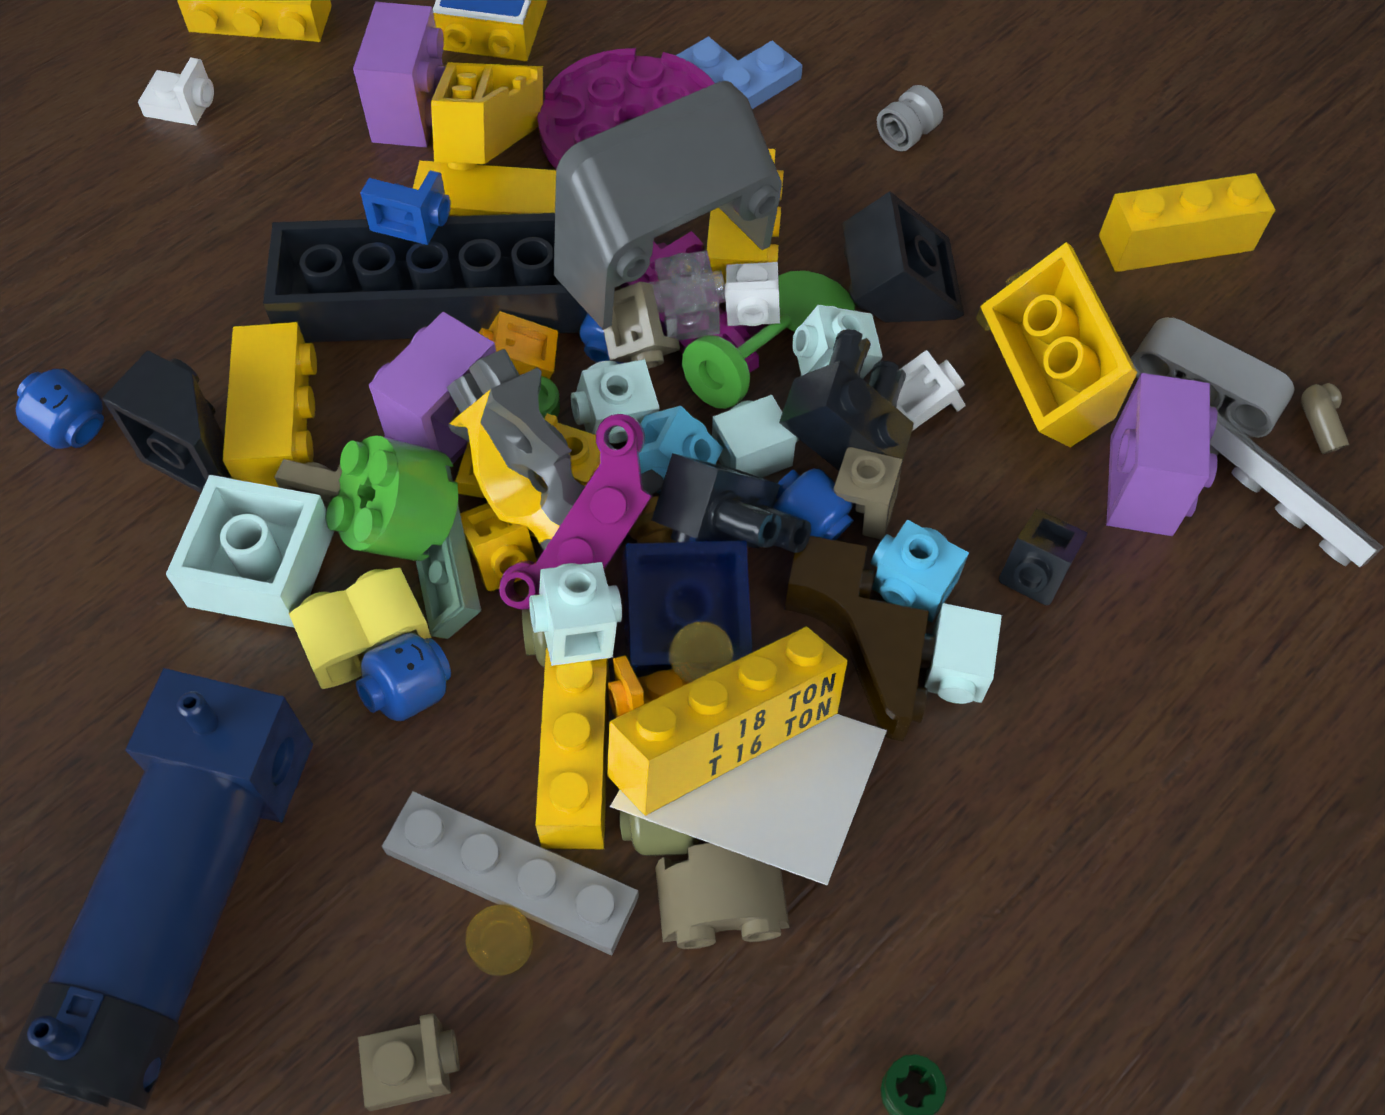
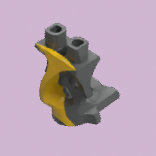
M502 349L476 361L469 367L470 373L453 381L447 387L461 412L460 415L449 423L451 432L470 442L474 474L483 495L498 518L505 522L527 526L534 533L542 549L545 550L584 490L585 485L577 482L572 475L570 457L572 450L568 447L565 438L553 425L544 420L539 411L538 397L541 389L542 371L537 367L519 375L505 349ZM652 469L641 474L645 491L652 495L661 490L664 481L661 475Z

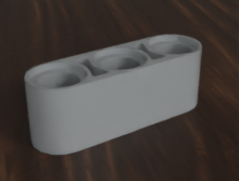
M1165 317L1157 320L1131 357V361L1137 370V378H1139L1141 373L1210 383V407H1216L1217 412L1248 437L1259 438L1269 434L1291 400L1295 390L1293 382L1280 370L1176 318Z

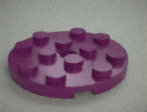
M636 48L615 49L590 55L573 63L559 73L544 92L545 100L540 112H538V128L543 152L551 165L557 170L562 156L576 143L624 123V120L634 119L715 83L703 70L691 62L663 52L662 58L636 56Z

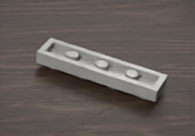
M1217 412V424L1210 440V453L1216 455L1221 453L1235 464L1236 467L1231 473L1246 487L1256 493L1263 487L1280 501L1274 508L1288 522L1299 529L1308 524L1324 538L1319 543V546L1328 555L1344 566L1353 561L1356 565L1362 567L1383 548L1380 543Z
M413 791L382 845L385 853L391 857L611 956L639 898L637 889Z

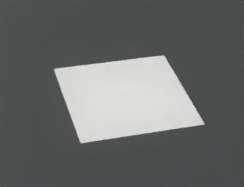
M692 665L688 670L692 681L711 673ZM836 714L646 816L621 790L617 793L610 807L828 885L887 730Z

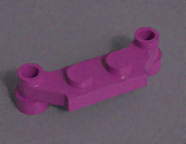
M614 414L605 418L600 423L596 432V444L600 451V465L538 561L518 562L510 566L502 575L499 592L502 600L507 605L521 610L530 609V596L539 595L541 569L555 568L568 563L580 565L602 562L605 570L653 496L643 489L639 453L642 451L645 443V433L642 425L635 418L625 414ZM617 426L623 427L628 434L627 444L619 450L615 449L609 442V434ZM516 578H521L527 582L529 586L527 597L520 596L515 591L514 581Z

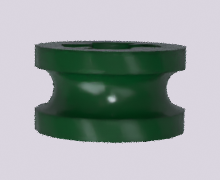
M916 1054L906 1055L896 1060L882 1078L880 1089L882 1103L890 1115H934L944 1103L947 1091L945 1078L939 1067L927 1057ZM909 1071L922 1076L918 1082L920 1085L927 1081L930 1087L931 1094L924 1096L919 1101L917 1108L907 1105L905 1100L908 1098V1094L900 1097L896 1089V1084L902 1083L907 1078Z

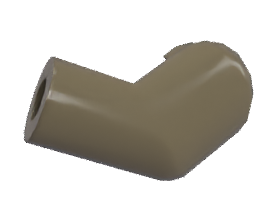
M1331 383L1323 385L1313 384L1304 391L1301 397V406L1322 454L1349 446L1336 408H1339L1341 405L1342 395L1340 390Z

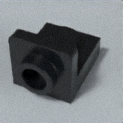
M1036 508L1018 536L999 576V582L1043 605H1050L1088 532Z

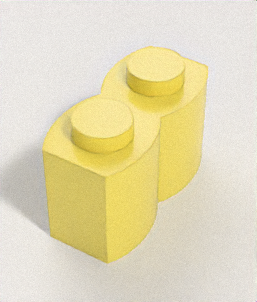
M401 568L368 571L361 575L356 583L346 590L312 594L304 599L300 606L289 613L321 689L335 687L362 676L361 661L364 654L405 633H415L423 639L431 638L427 622Z

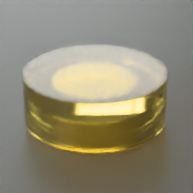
M694 622L682 628L673 638L669 649V660L674 672L688 683L731 663L733 657L732 644L728 635L720 627L709 622Z
M493 905L480 911L471 920L466 932V947L474 964L480 970L491 975H507L522 967L529 958L533 947V935L527 919L519 910L508 905Z

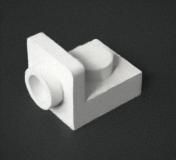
M191 57L181 74L156 70L140 97L138 104L145 117L196 126L205 109L213 101V83L208 79L202 60Z
M778 262L726 265L725 300L728 326L780 324Z
M926 350L900 369L905 371L906 379L900 391L896 408L914 423L912 431L950 403L957 412L966 406L958 393V390L965 386V384L947 359L938 365Z

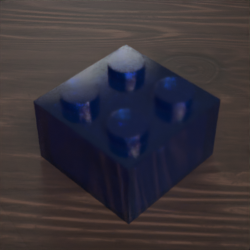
M747 541L626 544L622 553L625 653L633 671L669 670L684 666L685 669L721 668L752 653Z

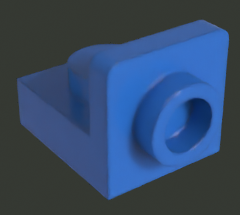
M432 170L428 172L419 190L369 178L360 192L370 231L425 245L429 244L438 226H443L446 223L450 213V197L445 194L442 174Z

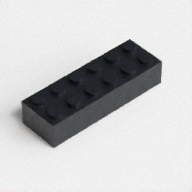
M555 213L448 216L446 223L443 226H438L428 245L370 231L367 219L272 223L263 305L271 324L298 322L305 343L413 339L414 335L421 328L428 327L442 312H445L478 333L481 328H490L499 311L558 330V333H579L580 327L587 315V311L554 276Z

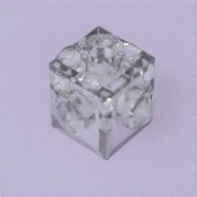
M707 250L694 253H678L670 257L655 259L657 281L647 283L653 286L658 313L663 315L667 337L677 338L679 341L705 335L720 334L719 303L726 302L725 285L721 270L712 272Z

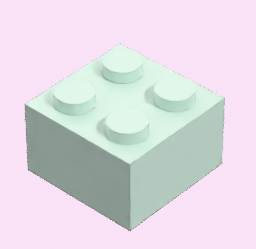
M209 475L166 572V576L187 607L294 627L289 613L310 596L334 533L333 530L328 528L326 523L327 511L321 496Z

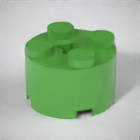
M377 435L370 436L362 442L351 440L346 444L341 454L340 467L342 473L339 480L340 491L339 495L330 501L327 508L326 523L328 528L338 531L342 541L353 550L412 561L425 560L430 556L424 554V552L432 544L441 546L448 537L457 511L458 484L457 482L448 481L446 466L453 467L450 458L438 450Z

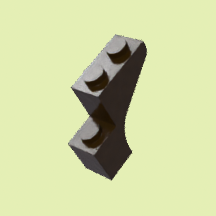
M810 536L803 551L794 555L784 610L816 618L831 627L842 638L878 728L887 730L885 737L904 741L911 721L921 723L926 705L928 689L917 686L920 668L928 670L930 668L935 646V635L925 633L929 611L869 599L874 570L864 569L867 547Z

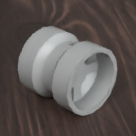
M915 85L899 97L898 102L890 103L878 113L876 119L877 129L882 139L892 149L907 151L920 140L921 135L928 134L941 123L943 109L939 99L930 89L922 85Z

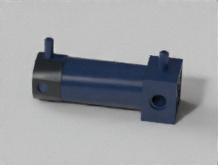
M163 668L125 749L144 770V773L49 981L44 983L6 1063L5 1070L39 1082L37 1087L78 1101L107 1108L109 1103L133 1109L146 1110L180 1027L177 1022L260 819L283 822L313 747L311 739L284 696Z

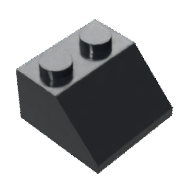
M891 191L842 223L846 244L844 246V255L849 264L851 277L849 291L853 301L860 309L868 310L885 323L956 320L964 315L949 237Z
M147 350L102 399L141 462L202 493L209 475L230 478V474L223 462L224 435L214 417L216 411L203 396L197 384L200 379L190 366L176 358L168 361Z

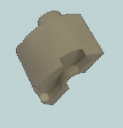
M711 843L688 847L689 860L671 862L670 859L663 857L655 867L663 942L677 941L678 948L697 949L715 944V933L720 931L741 930L742 940L758 942L777 938L781 935L780 929L790 928L782 872L778 867Z

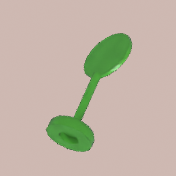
M789 271L779 275L780 324H769L738 348L720 336L705 335L694 340L686 347L682 358V367L687 382L698 397L715 408L727 409L736 405L749 390L750 373L745 358L784 329L788 328L795 332L817 305L835 306L855 311V304L850 294L838 282L822 274L810 271Z

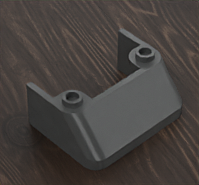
M720 81L580 141L568 149L562 156L556 170L554 276L603 330L612 326L615 287L625 282L635 281L647 271L650 265L653 241L659 235L719 207L761 250L770 247L782 182L748 98L731 82Z

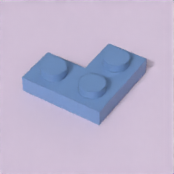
M708 36L676 55L703 70L714 83L720 81L731 82L748 98L752 109L796 83L802 76L803 65L774 41H770L742 59L737 60Z

